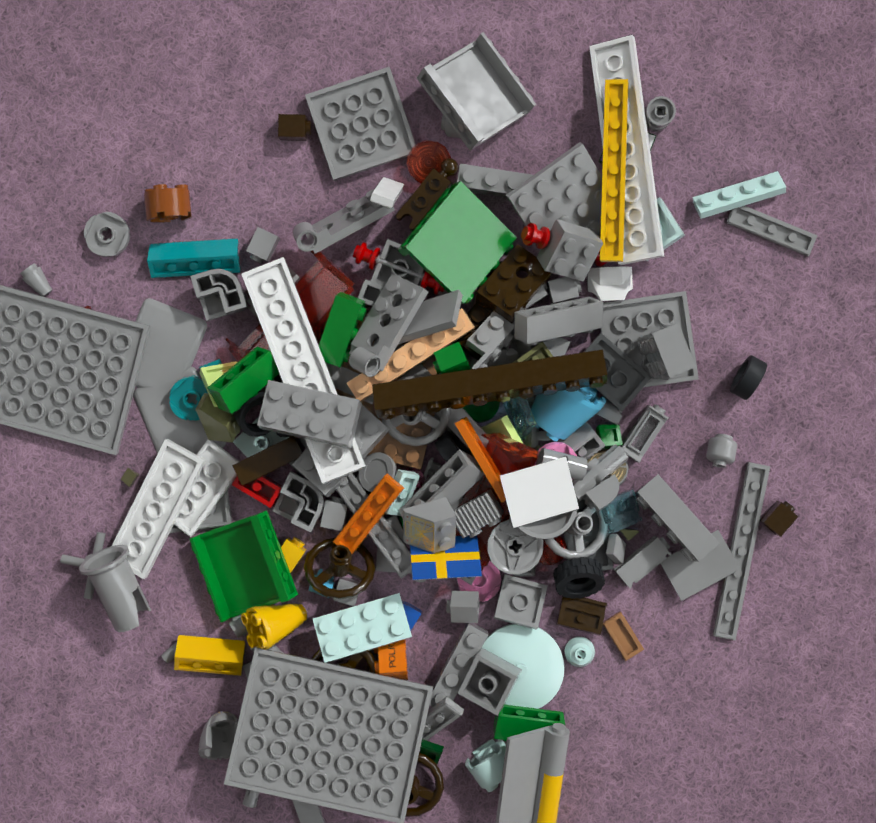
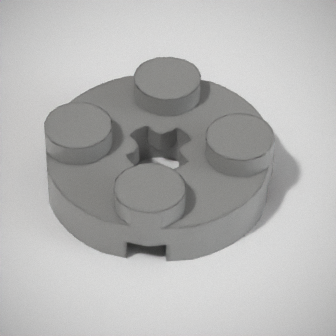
M102 212L92 216L87 221L84 228V238L88 248L93 253L102 257H114L123 252L128 246L130 228L119 215L112 212ZM111 229L112 238L104 241L102 232Z

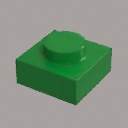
M598 425L596 427V434L605 444V447L601 449H610L615 444L620 447L623 446L620 425Z

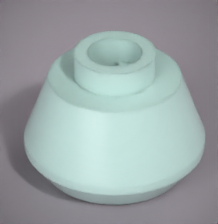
M574 637L565 646V657L573 666L584 667L591 663L594 658V646L585 637Z

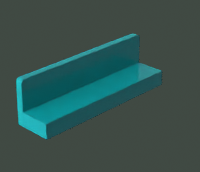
M238 239L150 244L147 263L151 278L192 276L212 269H223L231 273H240Z

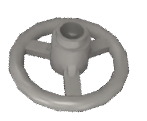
M417 375L406 376V377H401V378L398 379L397 381H399V380H405V379L418 378V377H422V376H417ZM450 408L441 409L440 420L425 411L418 412L415 416L399 415L389 420L382 419V423L389 429L388 433L400 443L421 446L430 444L442 435L448 426L451 411ZM422 421L435 429L426 436L415 438L404 435L395 427L402 423L415 425Z
M588 506L582 512H577L574 522L566 530L569 534L573 535L575 551H569L561 547L554 538L544 539L546 544L555 554L566 559L586 558L593 555L603 545L608 532V517L605 509L599 512L596 511L599 518V531L596 539L589 547L584 548L583 535L588 534L592 530L593 520L591 515L596 509L593 508L591 510Z

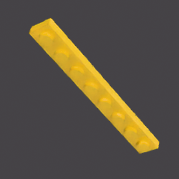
M628 79L605 80L600 237L603 245L600 249V262H623Z

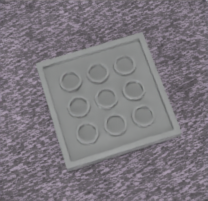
M390 66L305 95L334 181L413 155L412 151L416 144Z
M580 142L506 195L525 226L529 223H534L537 225L538 230L541 227H548L551 230L555 220L559 219L595 230L598 235L601 234L602 176L586 148Z
M686 291L603 303V319L600 332L647 374L645 364L648 361L645 355H641L637 343L640 342L639 337L677 323L681 327L696 367L670 378L654 379L651 376L652 378L644 387L699 379Z

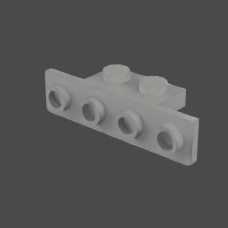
M493 311L467 339L466 345L482 356L471 369L488 367L491 361L495 362L499 358L504 346L509 347L515 338V321L510 323Z

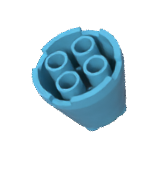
M590 386L580 388L574 392L563 390L557 391L553 395L537 394L529 413L530 418L528 422L536 428L541 427L547 431L546 435L553 441L557 442L559 439L566 440L602 409L606 399L603 397L599 398L596 395L597 390L590 388Z

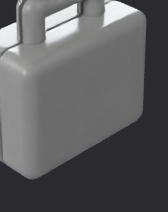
M148 298L144 300L135 322L150 325L151 327L135 387H159L178 379L193 364L207 329L206 321L154 299Z
M194 367L187 369L179 378L159 387L137 388L134 391V399L157 454L165 439L173 441L196 455L208 440L200 420H183L174 414L169 403L171 388L178 380L191 375L200 378L198 371ZM187 394L188 403L194 402L196 404L198 402L196 394ZM213 441L221 448L226 445V442Z

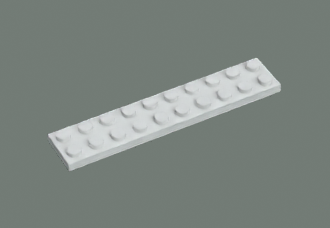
M630 35L589 46L602 145L604 135L605 80L628 79L623 262H618L619 265L664 257L635 37Z
M284 257L242 273L243 280L283 383L338 395ZM355 437L351 449L305 439L322 484L366 467Z

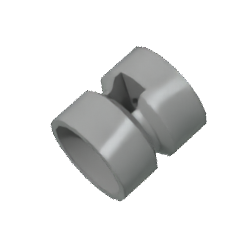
M659 96L649 102L645 108L648 129L661 131L671 123L676 113L672 100Z

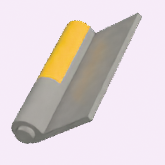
M554 723L551 726L507 737L496 823L557 822L570 730L564 724Z

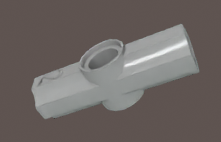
M616 444L613 445L598 459L594 458L588 462L587 471L582 481L572 480L578 502L585 497L586 492L611 477L612 473L628 460V456L622 447Z

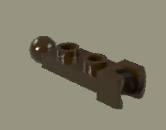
M448 158L441 163L440 173L433 168L396 214V220L401 221L405 216H410L412 222L409 225V229L413 232L451 185L447 177L457 173L458 163L454 159Z

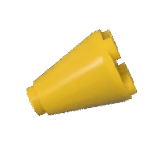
M302 604L254 606L247 609L245 613L241 614V620L248 632L247 642L249 646L264 650L274 646L307 620L305 607Z

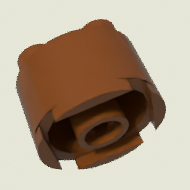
M166 184L154 185L153 189L144 190L146 221L165 223L176 220L180 216L181 221L192 218L188 185L181 184L175 185L174 188H167Z

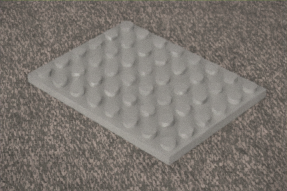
M0 285V424L118 455L151 326Z
M255 647L224 785L391 822L404 823L433 686Z

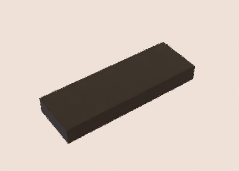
M291 436L232 466L241 485L244 486L297 460L301 456L302 451L295 437Z

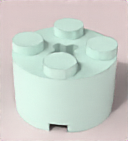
M493 739L487 741L472 752L474 757L471 761L468 758L465 762V766L481 788L486 789L487 792L495 790L502 779L506 744L498 739V742H495Z

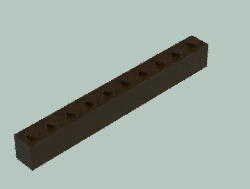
M603 349L373 384L372 390L375 412L378 419L389 420L399 415L415 416L418 412L428 411L436 413L445 408L461 409L464 405L474 404L482 406L491 401L507 402L511 398L517 397L528 399L537 394L553 395L557 391L563 390L574 392L589 386L590 388H599L607 384L608 374Z

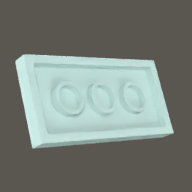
M400 593L313 618L324 663L412 637Z

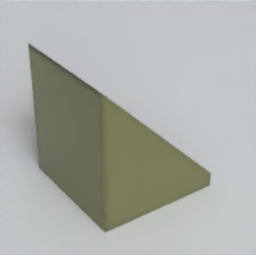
M127 468L121 480L128 487H132L139 474Z
M618 528L628 541L639 533L636 529Z

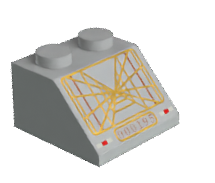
M446 497L403 509L404 543L432 553L455 547L456 515Z

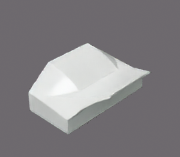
M632 267L591 268L587 274L588 292L594 293L600 301L625 300L627 293L633 289Z

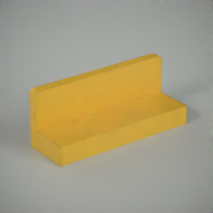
M179 635L175 651L174 670L241 676L245 642L241 640Z

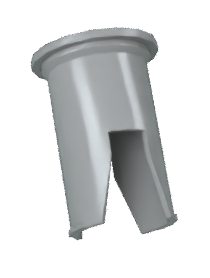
M123 544L96 552L82 562L79 567L81 574L89 576L115 631L126 632L139 626L138 611H151L126 558L129 554V549Z

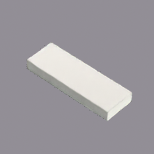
M383 177L373 191L370 201L392 208L402 193L404 184Z

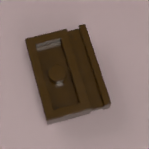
M562 596L556 625L600 636L607 603L585 597L570 599Z

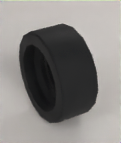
M750 355L735 375L731 383L730 392L744 400L750 398L766 372L767 363Z
M258 392L256 396L250 398L238 411L234 412L238 425L249 436L259 437L271 432L261 429L257 426V423L250 424L245 421L248 411L254 406L263 403L265 392Z
M449 431L435 442V447L446 462L459 449L471 455L464 444Z

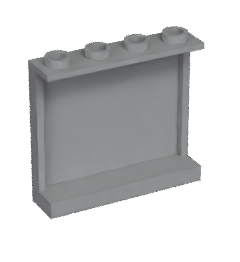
M484 32L474 42L434 66L431 63L425 66L417 76V80L470 151L526 116L536 106L532 96L525 90L519 78L514 75L505 59L501 57L493 46L492 41L487 38Z

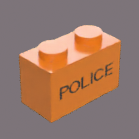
M406 640L374 649V653L378 654L379 661H375L376 674L408 680Z

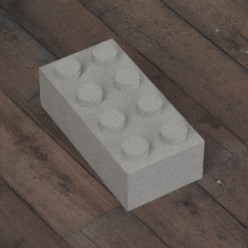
M679 323L639 337L638 349L641 355L646 356L648 361L645 364L647 372L654 379L670 378L696 367Z
M268 380L257 426L268 431L351 449L362 403L359 399Z
M362 405L354 437L364 459L388 433L389 429ZM309 448L292 464L328 497L350 475L348 474L322 484Z
M659 474L636 493L638 496L636 499L637 503L644 510L648 508L653 513L651 516L652 520L659 527L663 525L668 530L666 533L667 537L674 544L679 543L683 547L681 552L689 561L699 562L720 544Z

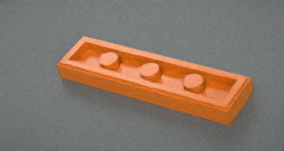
M465 416L457 421L455 425L500 501L504 502L506 498L500 479L501 473L470 421Z
M387 473L333 543L337 546H346L351 554H353L401 494L404 487Z

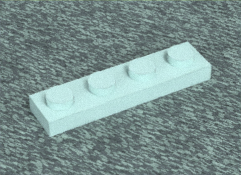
M777 171L693 197V204L700 219L784 194L786 193V185Z

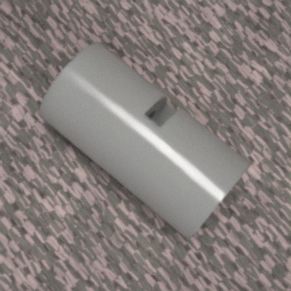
M546 448L540 450L536 465L566 457L571 478L583 480L588 464L586 458Z

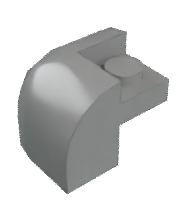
M212 269L190 276L196 297L201 301L206 321L233 315L249 308L243 287L239 279L231 272L223 269Z
M291 471L280 491L281 494L273 512L291 520L292 524L312 532L323 509V493L308 479Z

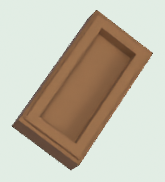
M621 611L603 622V626L625 661L644 650Z

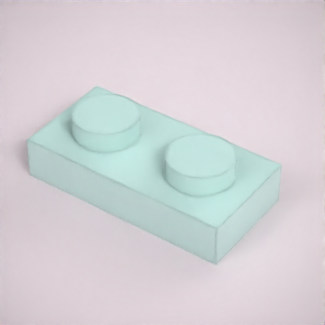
M397 470L394 479L404 487V490L386 511V514L401 516L399 510L413 496L420 475L416 472Z

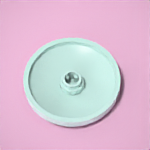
M508 624L498 628L487 637L482 648L522 669L505 703L506 705L539 709L553 699L563 681L564 660L559 646L546 631L539 627L535 630L516 624Z

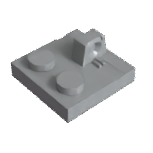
M504 574L494 619L537 630L548 585Z

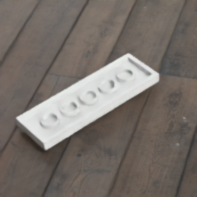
M169 439L164 440L112 546L123 544L128 547L129 554L126 558L133 573L142 579L148 577L206 462L205 459Z

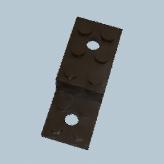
M517 244L477 291L476 304L467 313L475 329L453 343L459 342L465 352L479 360L482 356L466 345L467 339L493 311L510 323H513L515 321V312L526 309L527 303L553 273L545 271L536 256ZM522 270L527 272L528 276L526 278H519L516 272Z

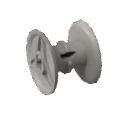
M509 519L501 522L493 529L488 539V558L498 570L507 574L520 575L530 571L538 564L543 554V540L524 534L518 527L513 528L512 521Z

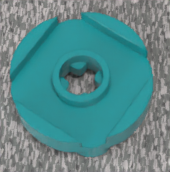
M195 375L184 377L178 380L171 388L169 397L170 407L179 418L183 420H200L196 407L204 393H208L202 378ZM188 393L197 395L196 400L198 402L196 404L194 402H187Z

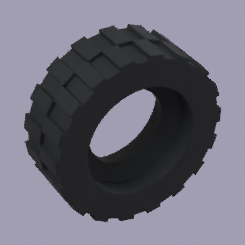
M589 557L566 560L559 564L553 572L556 592L565 598L580 599L596 594L605 585L601 563Z

